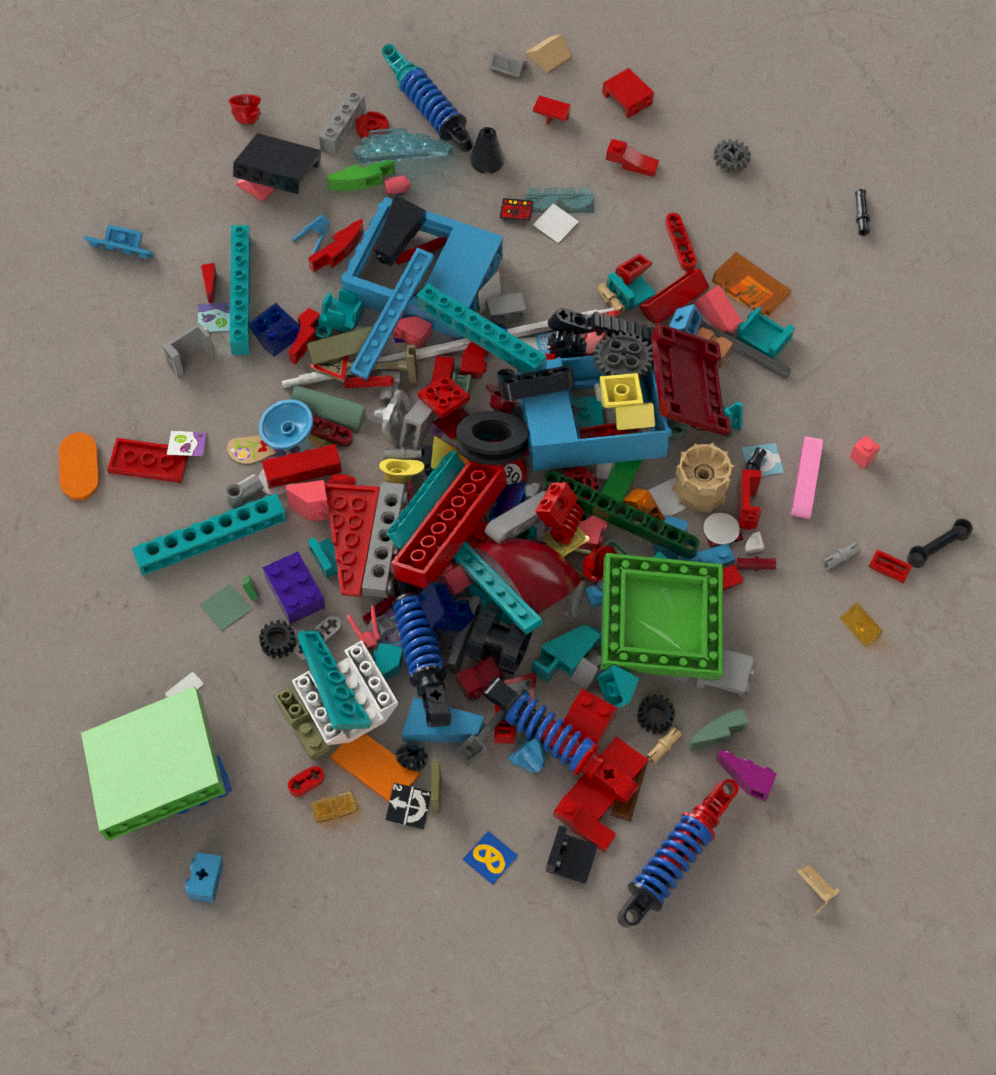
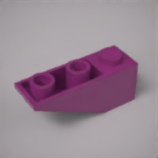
M719 750L716 761L737 782L743 791L766 802L777 773L773 772L769 767L755 765L749 759L738 758L732 752Z

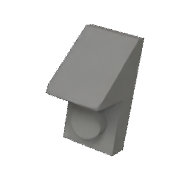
M593 649L586 659L582 658L570 682L587 691L597 679L596 676L603 671L601 670V654Z

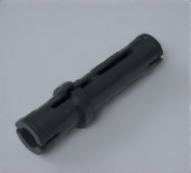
M858 189L855 192L858 234L860 236H867L870 233V216L867 211L866 190Z

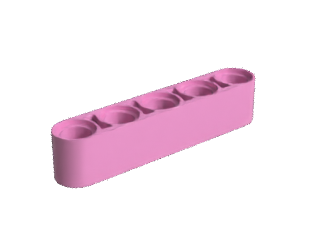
M804 436L791 516L810 520L823 446L822 439Z

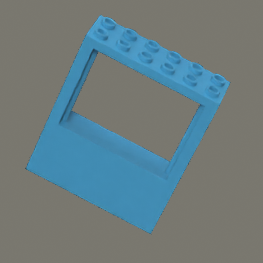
M387 197L384 198L382 203H379L375 217L373 216L370 220L369 229L365 230L361 244H358L356 247L354 258L350 259L348 269L341 277L342 289L356 293L357 303L360 301L362 306L381 313L394 290L360 279L359 277L378 242L393 199ZM426 211V222L420 228V231L440 238H447V242L426 284L432 285L454 300L477 312L479 308L478 292L495 275L503 258V236ZM412 297L401 317L403 319L418 316L430 322L433 331L459 340L465 338L418 309L416 297Z
M594 356L546 360V369L560 366L572 367L574 387L569 390L519 399L522 418L529 431L528 450L532 471L667 457V449H670L669 437L672 436L671 426H667L668 418L662 416L659 412L656 376L653 370L654 359L651 371L647 372V376L642 375V380H639L644 403H653L655 426L650 427L651 432L586 439L580 438L576 417L573 418L571 405L574 404L571 390L594 387V384L600 383V376H604V373L599 374V368H595ZM517 369V375L523 374L521 371Z

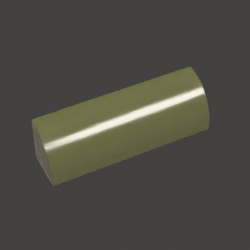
M374 325L306 343L313 365L360 352Z

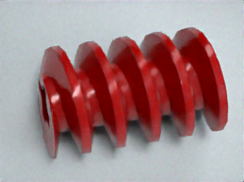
M574 504L561 527L551 528V537L556 542L562 545L572 543L584 512L580 505Z

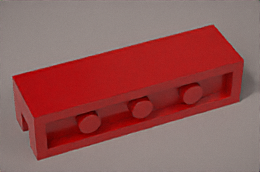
M336 444L324 445L316 449H306L298 453H288L285 456L271 457L262 461L268 489L342 472Z

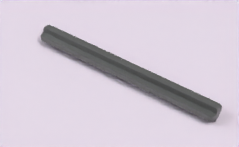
M702 320L699 329L703 327L713 331L717 338H720V336L727 338L733 343V350L784 378L789 377L791 373L790 368Z

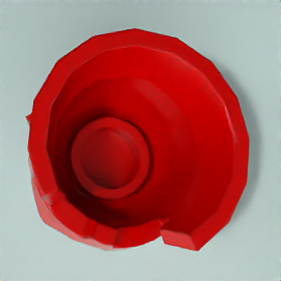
M236 95L228 100L231 114L241 124H254L261 115V110L258 107L261 97L257 95Z
M601 546L598 549L594 548L590 554L586 555L582 567L583 575L587 580H591L593 583L603 581L604 557L606 553L618 554L614 548Z

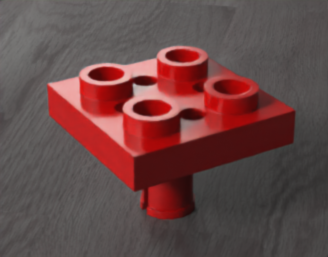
M447 375L418 392V398L440 418L446 417L470 401V395Z

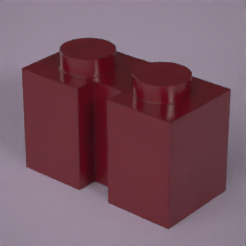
M490 656L477 663V666L469 667L457 673L456 682L467 701L471 699L476 700L483 696L482 692L495 677L503 681V675Z

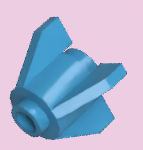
M527 738L517 751L508 756V759L513 764L527 769L530 773L534 771L537 773L545 766L542 745L536 738Z

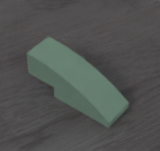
M739 709L729 712L708 723L690 740L689 751L727 743L731 734L745 731L748 722L744 710Z

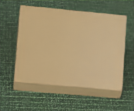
M562 34L550 36L526 52V56L547 74L572 58V54Z

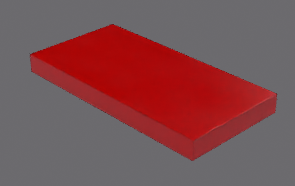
M116 438L107 471L113 474L182 483L189 456L167 455L168 445Z
M617 736L601 754V756L605 755L607 757L608 763L632 780L638 776L649 762L646 757ZM583 775L567 793V796L583 805V808L598 821L601 820L617 800L611 792L594 779L588 780L587 775ZM605 775V779L612 778V775Z

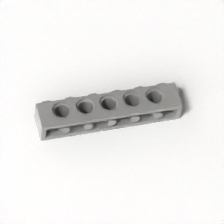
M381 482L362 585L363 594L366 596L387 598L388 591H392L393 580L390 579L391 573L394 574L391 563L394 560V556L398 555L399 549L391 539L387 542H383L382 539L388 537L387 531L404 510V503L408 501V492H405L404 484ZM390 503H396L393 507L388 506ZM388 520H393V523L386 524L385 522ZM381 555H386V556H387L386 559H383V560L379 559V557H380ZM378 573H384L382 577H375Z

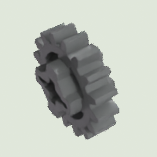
M731 139L728 142L722 140V144L718 143L717 148L714 150L713 159L716 160V165H721V170L727 168L726 171L729 172L732 169L734 173L736 169L742 171L743 167L747 168L748 163H750L751 151H748L749 146H743L744 142L738 143V139L734 142Z

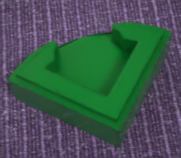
M250 575L245 577L243 588L250 599L254 601L259 598L257 588Z

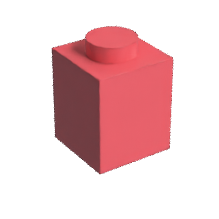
M866 435L854 445L850 458L864 469L877 457L880 446Z

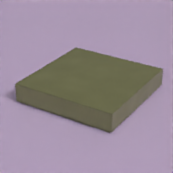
M432 761L431 815H438L440 813L441 771L439 761Z

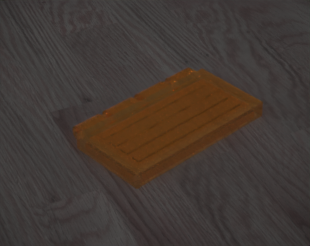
M737 252L714 272V278L712 279V282L720 285L721 288L726 286L724 290L733 297L737 298L740 295L738 300L749 308L753 306L752 310L755 311L760 306L762 308L761 314H767L768 316L791 294V289Z

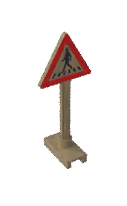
M415 345L407 346L406 360L377 362L373 370L399 369V371H408L410 385H417L416 375L419 372ZM349 355L314 365L312 363L309 365V369L345 382L346 372L351 369L354 362H348Z

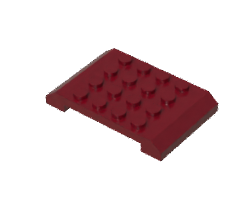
M658 323L654 328L651 340L660 414L681 423L722 436H729L731 434L730 419L724 416L717 362L721 359L719 343Z

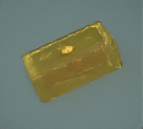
M858 603L854 604L840 617L842 622L865 647L877 640L883 632Z

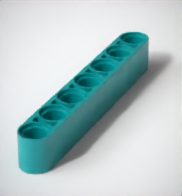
M451 451L442 458L387 531V536L398 549H402L466 466L456 451Z

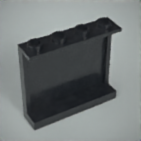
M257 133L233 162V177L299 194V184L312 167L318 168L320 166L321 150Z

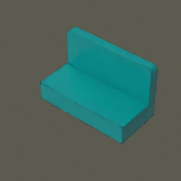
M315 537L307 540L309 550L325 577L329 578L337 574L338 566L335 558V546L330 538L319 543Z

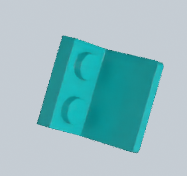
M615 272L608 275L607 287L617 294V298L626 307L627 311L644 303L656 294L641 275L627 286L624 284L623 279L620 276L618 277Z

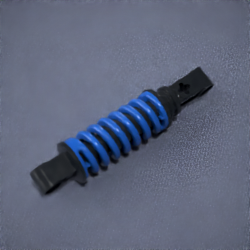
M394 577L393 588L397 598L393 601L391 607L395 614L398 631L400 632L410 683L413 687H417V693L422 698L427 726L429 728L450 726L451 713L447 705L443 681L447 677V672L442 665V657L439 656L440 649L437 647L436 632L433 630L434 625L431 621V614L428 612V598L426 595L418 592L417 586L400 581Z

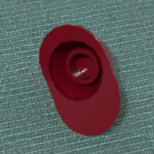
M491 384L486 385V389L491 393L489 404L494 411L511 413L515 405L520 404L516 400L503 399L499 392V387Z

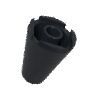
M484 127L479 131L470 156L471 166L480 173H495L502 168L504 163V155L496 131L491 127Z

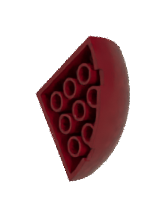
M514 537L501 540L500 543L492 540L476 547L480 557L537 615L562 600L581 582L579 574L563 555L538 541Z

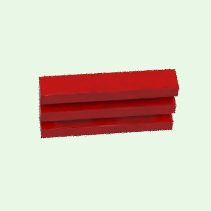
M877 549L869 564V568L904 584L912 565ZM877 557L888 561V563L878 559ZM895 565L905 569L906 571L895 567Z

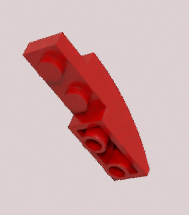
M359 219L356 222H352L348 227L336 232L333 235V243L313 253L308 258L310 270L314 273L327 264L334 268L347 258L363 235V220Z

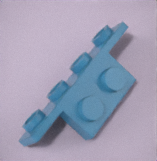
M108 225L104 240L84 236V240L89 242L88 245L99 248V245H102L107 250L115 251L119 249L122 250L121 253L127 255L137 253L138 257L144 259L155 257L153 252L140 249L143 233Z

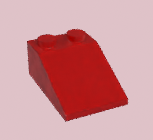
M582 688L571 705L562 726L566 728L567 725H572L571 733L574 735L577 731H580L581 737L579 739L582 742L585 738H589L599 745L616 717L617 707Z

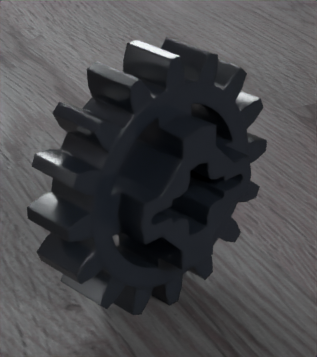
M564 330V333L557 331V334L552 333L551 337L548 338L547 350H549V354H554V358L583 357V355H586L587 342H585V338H580L581 334L574 335V331L568 333L566 330Z

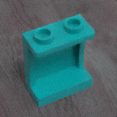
M758 306L755 311L752 310L749 313L746 322H741L739 325L737 339L764 355L775 359L793 338L795 327L791 324L786 328L780 326L761 314L762 308Z

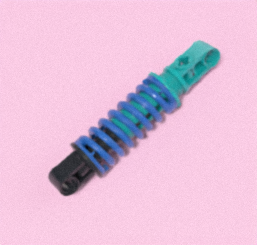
M393 44L384 45L381 53L399 82V90L405 93L406 97L410 99L430 125L435 128V131L442 140H452L461 151H470L474 144L469 132L465 129L466 117L458 113L456 107H453V104L448 101V98L443 95V92L438 89L437 85L433 84L431 78H428L423 68L408 62Z

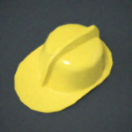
M391 458L381 461L379 468L384 472L387 482L405 484L411 480L412 475L423 471L424 464L417 460Z

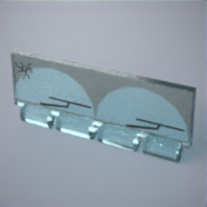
M528 188V193H525V200L534 201L532 213H545L552 204H555L566 213H594V193H590V188H578V193H575V188H561V193H558V188H544V193L540 192V188Z

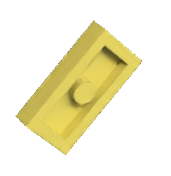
M653 403L613 407L618 430L655 426Z

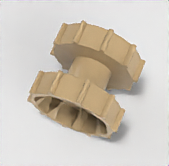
M694 443V446L686 452L682 451L680 465L676 469L677 479L673 483L672 491L676 493L679 500L678 504H682L692 510L693 514L695 512L712 513V510L720 504L724 505L725 494L729 489V478L733 473L734 465H731L730 459L727 456L728 452L713 446V443L711 445H697V443Z

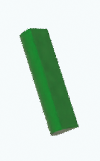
M642 460L615 462L601 493L622 502Z

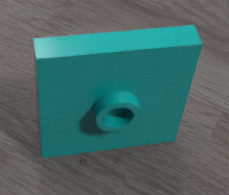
M596 396L572 398L574 406L581 408L576 415L578 428L604 425L601 401H597Z

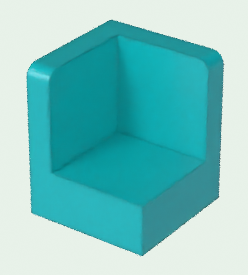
M543 654L539 661L534 660L532 663V673H536L539 678L548 683L559 670L560 659L556 657L552 661Z

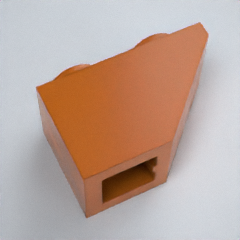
M635 488L623 499L625 504L665 521L649 490Z

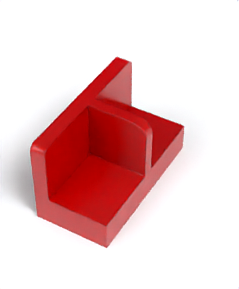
M539 95L533 107V112L547 116L546 124H550L552 118L568 121L571 104Z

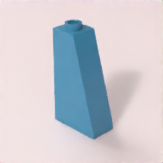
M414 697L402 731V741L464 742L471 735L477 736L486 726L484 724V716L448 707L451 713L450 726L429 728L426 723L422 699Z

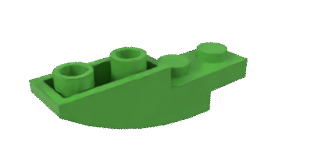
M391 156L361 169L358 164L347 167L344 170L326 176L327 187L329 190L353 191L380 185L383 183L382 177L395 173V161Z

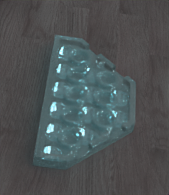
M395 128L371 130L368 133V137H364L360 141V145L354 148L353 155L360 163L367 164L375 161H399L400 159L430 158L431 156L444 157L446 155H453L454 148L446 140L439 139L436 141L430 139L428 135L421 133L414 135L407 133L408 130Z

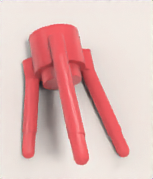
M374 605L371 606L374 634L371 631L361 634L351 616L347 615L349 623L368 651L378 646L377 640L381 639L378 633Z

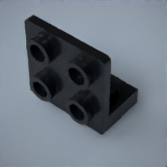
M559 826L547 862L546 872L586 884L597 850V844L566 835L567 828Z

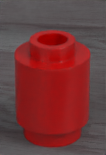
M332 474V478L328 479V484L355 485L356 479L351 477V475Z

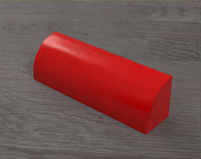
M692 269L641 304L639 308L650 322L658 324L676 312V309L683 307L710 287L701 269Z

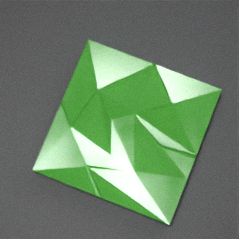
M606 553L603 569L601 670H606L616 665L627 672L720 680L723 676V564Z

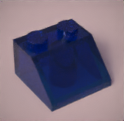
M522 481L506 485L497 497V505L492 507L489 517L494 520L525 502L527 482Z

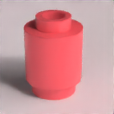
M405 175L384 180L386 194L406 193L410 188L409 178H405Z

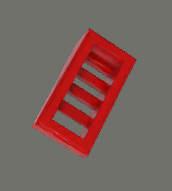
M639 253L617 266L615 273L623 279L624 284L627 286L651 267L652 262Z
M215 263L201 265L209 304L213 303L217 276Z
M495 704V714H496V713L500 710V707H498V706ZM501 720L499 724H509V723L504 722L503 720ZM498 724L494 728V743L514 744L515 726L501 727ZM498 731H510V733H498Z

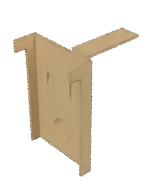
M808 864L797 872L826 902L813 915L815 916L840 891L838 888L833 890Z

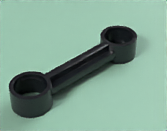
M958 519L950 531L924 547H912L908 553L907 562L914 568H921L925 565L929 556L953 541L968 539L973 530L971 522L967 519ZM956 526L965 527L968 533L958 532ZM919 553L923 556L924 560L917 561L911 554Z

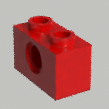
M552 483L535 512L546 527H561L578 497L567 483Z

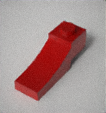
M611 138L606 153V160L622 164V169L655 177L659 165L658 159L634 150L628 146L627 142Z
M309 307L298 317L299 333L293 346L288 351L289 360L295 365L308 351L306 343L317 340L316 327L319 326L318 319L320 313Z
M566 794L554 810L553 816L569 826L570 831L588 842L597 844V848L604 853L616 837L615 832L599 822L583 808V805Z

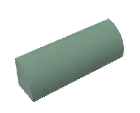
M295 386L291 399L306 404L313 416L348 428L355 433L359 432L366 416L364 405L300 386Z

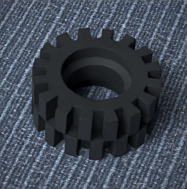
M276 620V624L270 621V626L267 623L264 625L265 629H261V634H259L262 651L266 652L267 656L272 655L274 659H276V656H279V659H281L283 654L286 657L289 656L288 652L292 653L294 651L293 647L296 646V637L290 624L287 625L285 621L281 624L280 620ZM275 634L285 636V641L280 645H273L270 639Z
M656 694L652 698L649 695L646 697V700H642L639 706L638 722L641 723L642 728L646 727L647 732L653 730L652 734H656V731H659V734H661L663 730L667 731L669 726L671 727L675 716V708H673L672 702L669 703L667 697L664 700L663 695H660L659 698H657ZM652 708H658L662 710L664 717L661 720H653L649 717L648 712Z

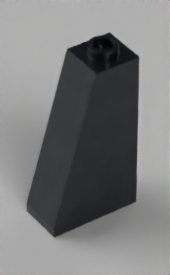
M397 195L394 196L375 248L376 259L379 262L392 267L426 222V210Z

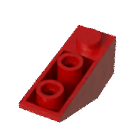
M471 341L462 354L460 375L472 374V378L481 379L482 374L486 373L487 362H484V356H488V351Z

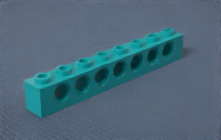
M231 225L229 343L232 355L250 354L251 235L249 225Z
M427 283L416 295L418 309L522 373L546 369L545 354Z
M276 493L274 495H267L255 502H248L237 509H230L221 515L211 516L205 521L195 522L189 527L177 529L168 535L158 536L152 541L140 543L131 549L141 575L144 576L287 521L286 515Z

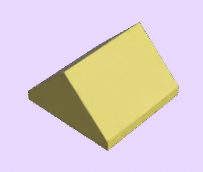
M638 373L600 376L601 402L604 408L643 405Z

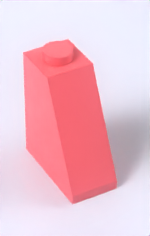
M720 285L693 302L705 318L714 327L723 332L728 331L730 334L738 329L737 324L742 322Z

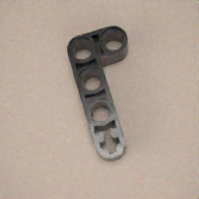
M560 366L518 375L512 369H502L497 372L499 392L505 400H517L569 390L574 387L573 368L570 366Z

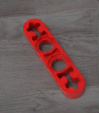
M670 213L666 217V229L681 269L690 271L696 267L695 253L681 216L677 213ZM681 233L683 236L678 238L674 234ZM685 246L688 250L681 251L679 247Z

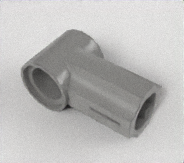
M382 370V376H393L394 385L382 387L380 403L388 406L401 384V371Z
M253 474L238 484L232 483L226 488L228 504L231 507H239L244 503L245 499L262 490L264 487L259 477Z

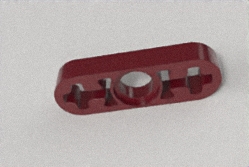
M313 416L314 425L309 435L341 447H348L353 443V433L350 429ZM325 428L333 430L331 434H324L322 431Z

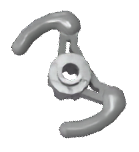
M402 390L395 392L387 407H380L374 413V420L378 425H382V432L386 440L394 445H397L399 440L391 435L390 428L391 426H398L402 420V413L398 409L401 399L407 412L412 409L408 396Z

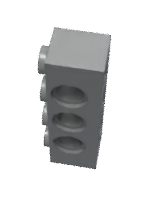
M351 89L348 91L319 135L320 150L333 155L337 154L354 128L357 118L366 109L365 94Z

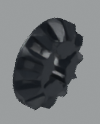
M410 743L407 745L402 744L397 749L396 760L405 769L412 771L421 770L428 762V754L424 753V748H418L417 744L415 746H412Z

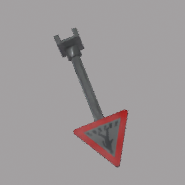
M536 673L504 681L518 694L526 689L531 697L528 703L534 699ZM501 708L477 736L471 735L453 751L455 755L461 752L468 759L465 762L467 766L483 755L488 749L483 745V741L502 720L505 711Z

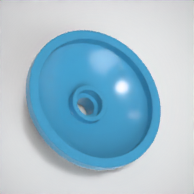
M293 399L282 400L271 405L263 413L259 421V434L262 440L268 446L280 450L290 449L301 444L309 436L313 428V415L308 406L301 401Z

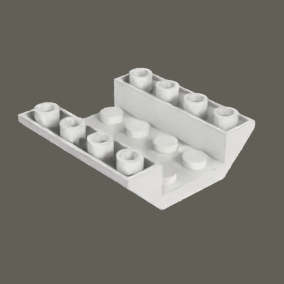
M362 641L344 650L348 658L337 663L336 667L341 674H344L346 678L345 683L356 694L354 696L355 700L363 706L372 722L369 729L333 730L310 671L292 680L327 745L354 741L385 723L399 704Z

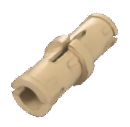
M605 283L600 284L596 291L603 297L605 304L619 311V315L623 314L626 307L619 301L617 294L613 293Z
M672 727L663 739L660 738L657 741V745L646 755L649 761L653 759L652 764H656L665 753H669L671 747L682 737L679 730L675 732L677 730L675 727Z

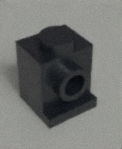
M421 445V462L424 464L425 474L430 476L434 470L431 467L433 445Z

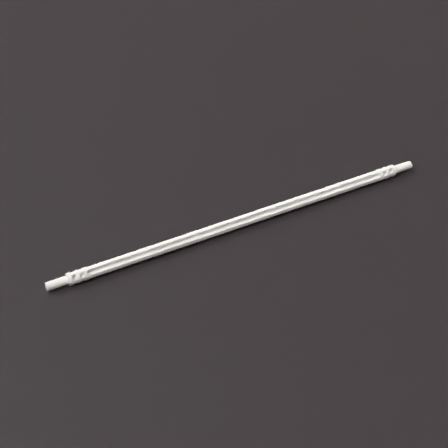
M614 308L599 310L597 312H599V314L614 311ZM597 309L582 312L581 314L592 315ZM548 320L510 328L507 331L519 338L552 329L548 326ZM465 338L416 349L417 360L465 350L471 341ZM407 351L379 357L377 362L406 360ZM347 370L346 376L353 374L350 373V370ZM318 372L299 375L297 378L282 381L283 388L299 384L303 386L333 378Z

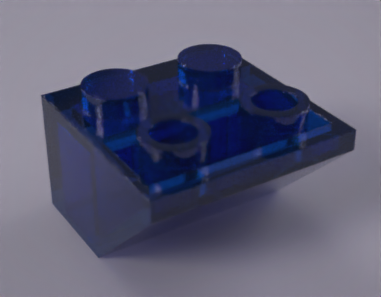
M277 303L248 323L261 346L273 357L294 343L300 330V325Z

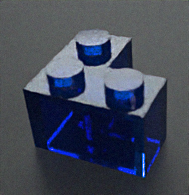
M430 582L418 596L428 623L433 629L462 631L475 617L468 601L452 599L446 584Z

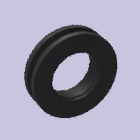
M497 411L475 413L464 418L457 426V450L466 459L479 464L502 465L511 463L521 458L528 449V427L520 418L508 413ZM484 434H499L508 439L500 442H487L477 437Z

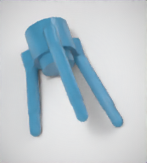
M319 215L313 222L304 227V230L292 239V242H295L311 229L316 233L322 232L312 254L317 252L325 234L329 231L327 228L329 226L328 219L323 215Z

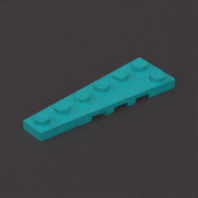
M300 631L298 639L333 730L369 729L372 725L369 716L363 706L355 700L354 696L356 694L345 683L346 678L344 674L338 671L336 667L337 662L330 654V650L319 632Z

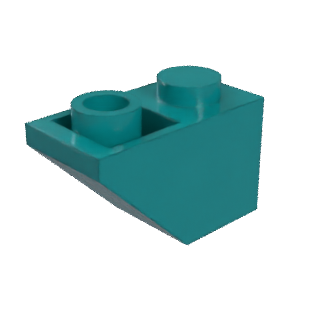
M379 643L378 650H374L373 660L385 681H388L399 674L403 659V648Z

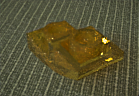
M352 791L333 798L328 796L311 803L317 823L338 819L359 811Z

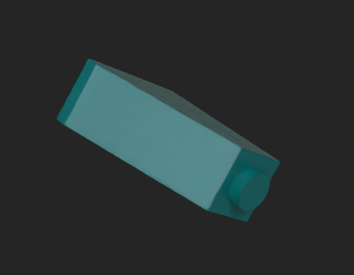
M584 624L543 644L540 656L544 654L552 661L556 657L559 658V669L572 677L581 659H586L593 649L595 650L600 644L601 634L594 627Z

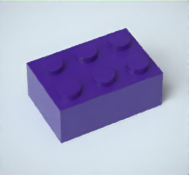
M298 551L263 567L264 577L289 624L325 608L324 598Z

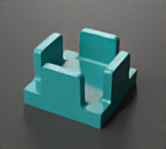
M340 289L339 299L332 297V293L328 292L322 302V313L318 319V325L327 326L342 332L353 331L365 312V306H362L360 301L357 303V294L354 292Z

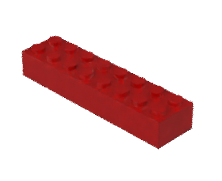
M469 460L392 561L391 565L396 579L427 590L432 587L507 485L503 467L479 464Z

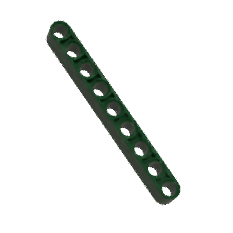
M548 471L544 474V491L547 492L551 485L548 482L567 483L578 497L576 504L580 505L583 511L683 558L692 559L697 555L699 540L696 536L556 471ZM656 529L659 532H652L651 530ZM669 537H673V538H675L676 540H673V541H672V540H670V539H668V538H669ZM690 545L693 549H689L686 546Z

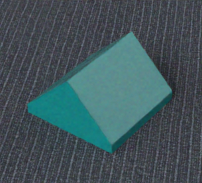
M616 665L609 667L596 676L606 702L616 706L617 710L630 703L639 681L638 677Z

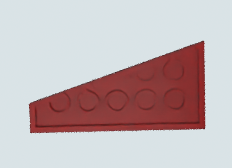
M324 483L327 493V505L329 506L333 544L335 546V558L338 566L340 591L343 596L362 597V585L380 487Z

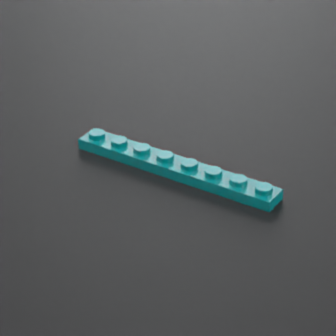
M465 541L453 559L526 635L543 624L542 619Z

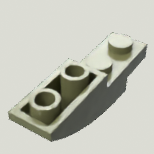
M292 686L273 695L289 726L312 761L329 752V746L313 723L308 711Z

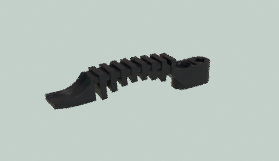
M558 308L547 321L548 326L556 332L564 333V330H566L568 333L574 331V335L596 332L597 336H600L605 330V335L611 336L612 333L619 336V332L626 335L629 332L631 337L636 334V339L643 337L642 343L647 341L648 347L652 344L651 338L654 327L648 328L645 324L640 325L639 322L632 323V320L628 319L625 321L622 317L616 318V316H608L606 313L599 315L597 311L592 315H585L565 308Z

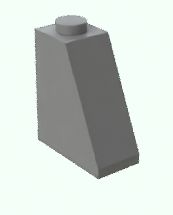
M420 399L404 418L399 444L400 449L401 447H405V449H419L436 417V413Z

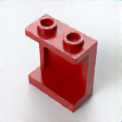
M627 68L603 82L602 95L605 98L612 96L626 110L625 116L629 118L652 105L654 91L630 68Z
M742 469L737 487V522L739 528L745 530L756 529L761 515V507L750 506V496H756L761 480V470Z

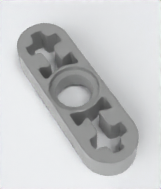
M329 616L312 631H318L324 637L323 640L327 645L341 632V621L336 616ZM331 623L333 625L336 623V628L331 627L329 629V624ZM299 642L295 646V655L299 661L305 662L307 660L304 653L301 654L300 652L302 647Z

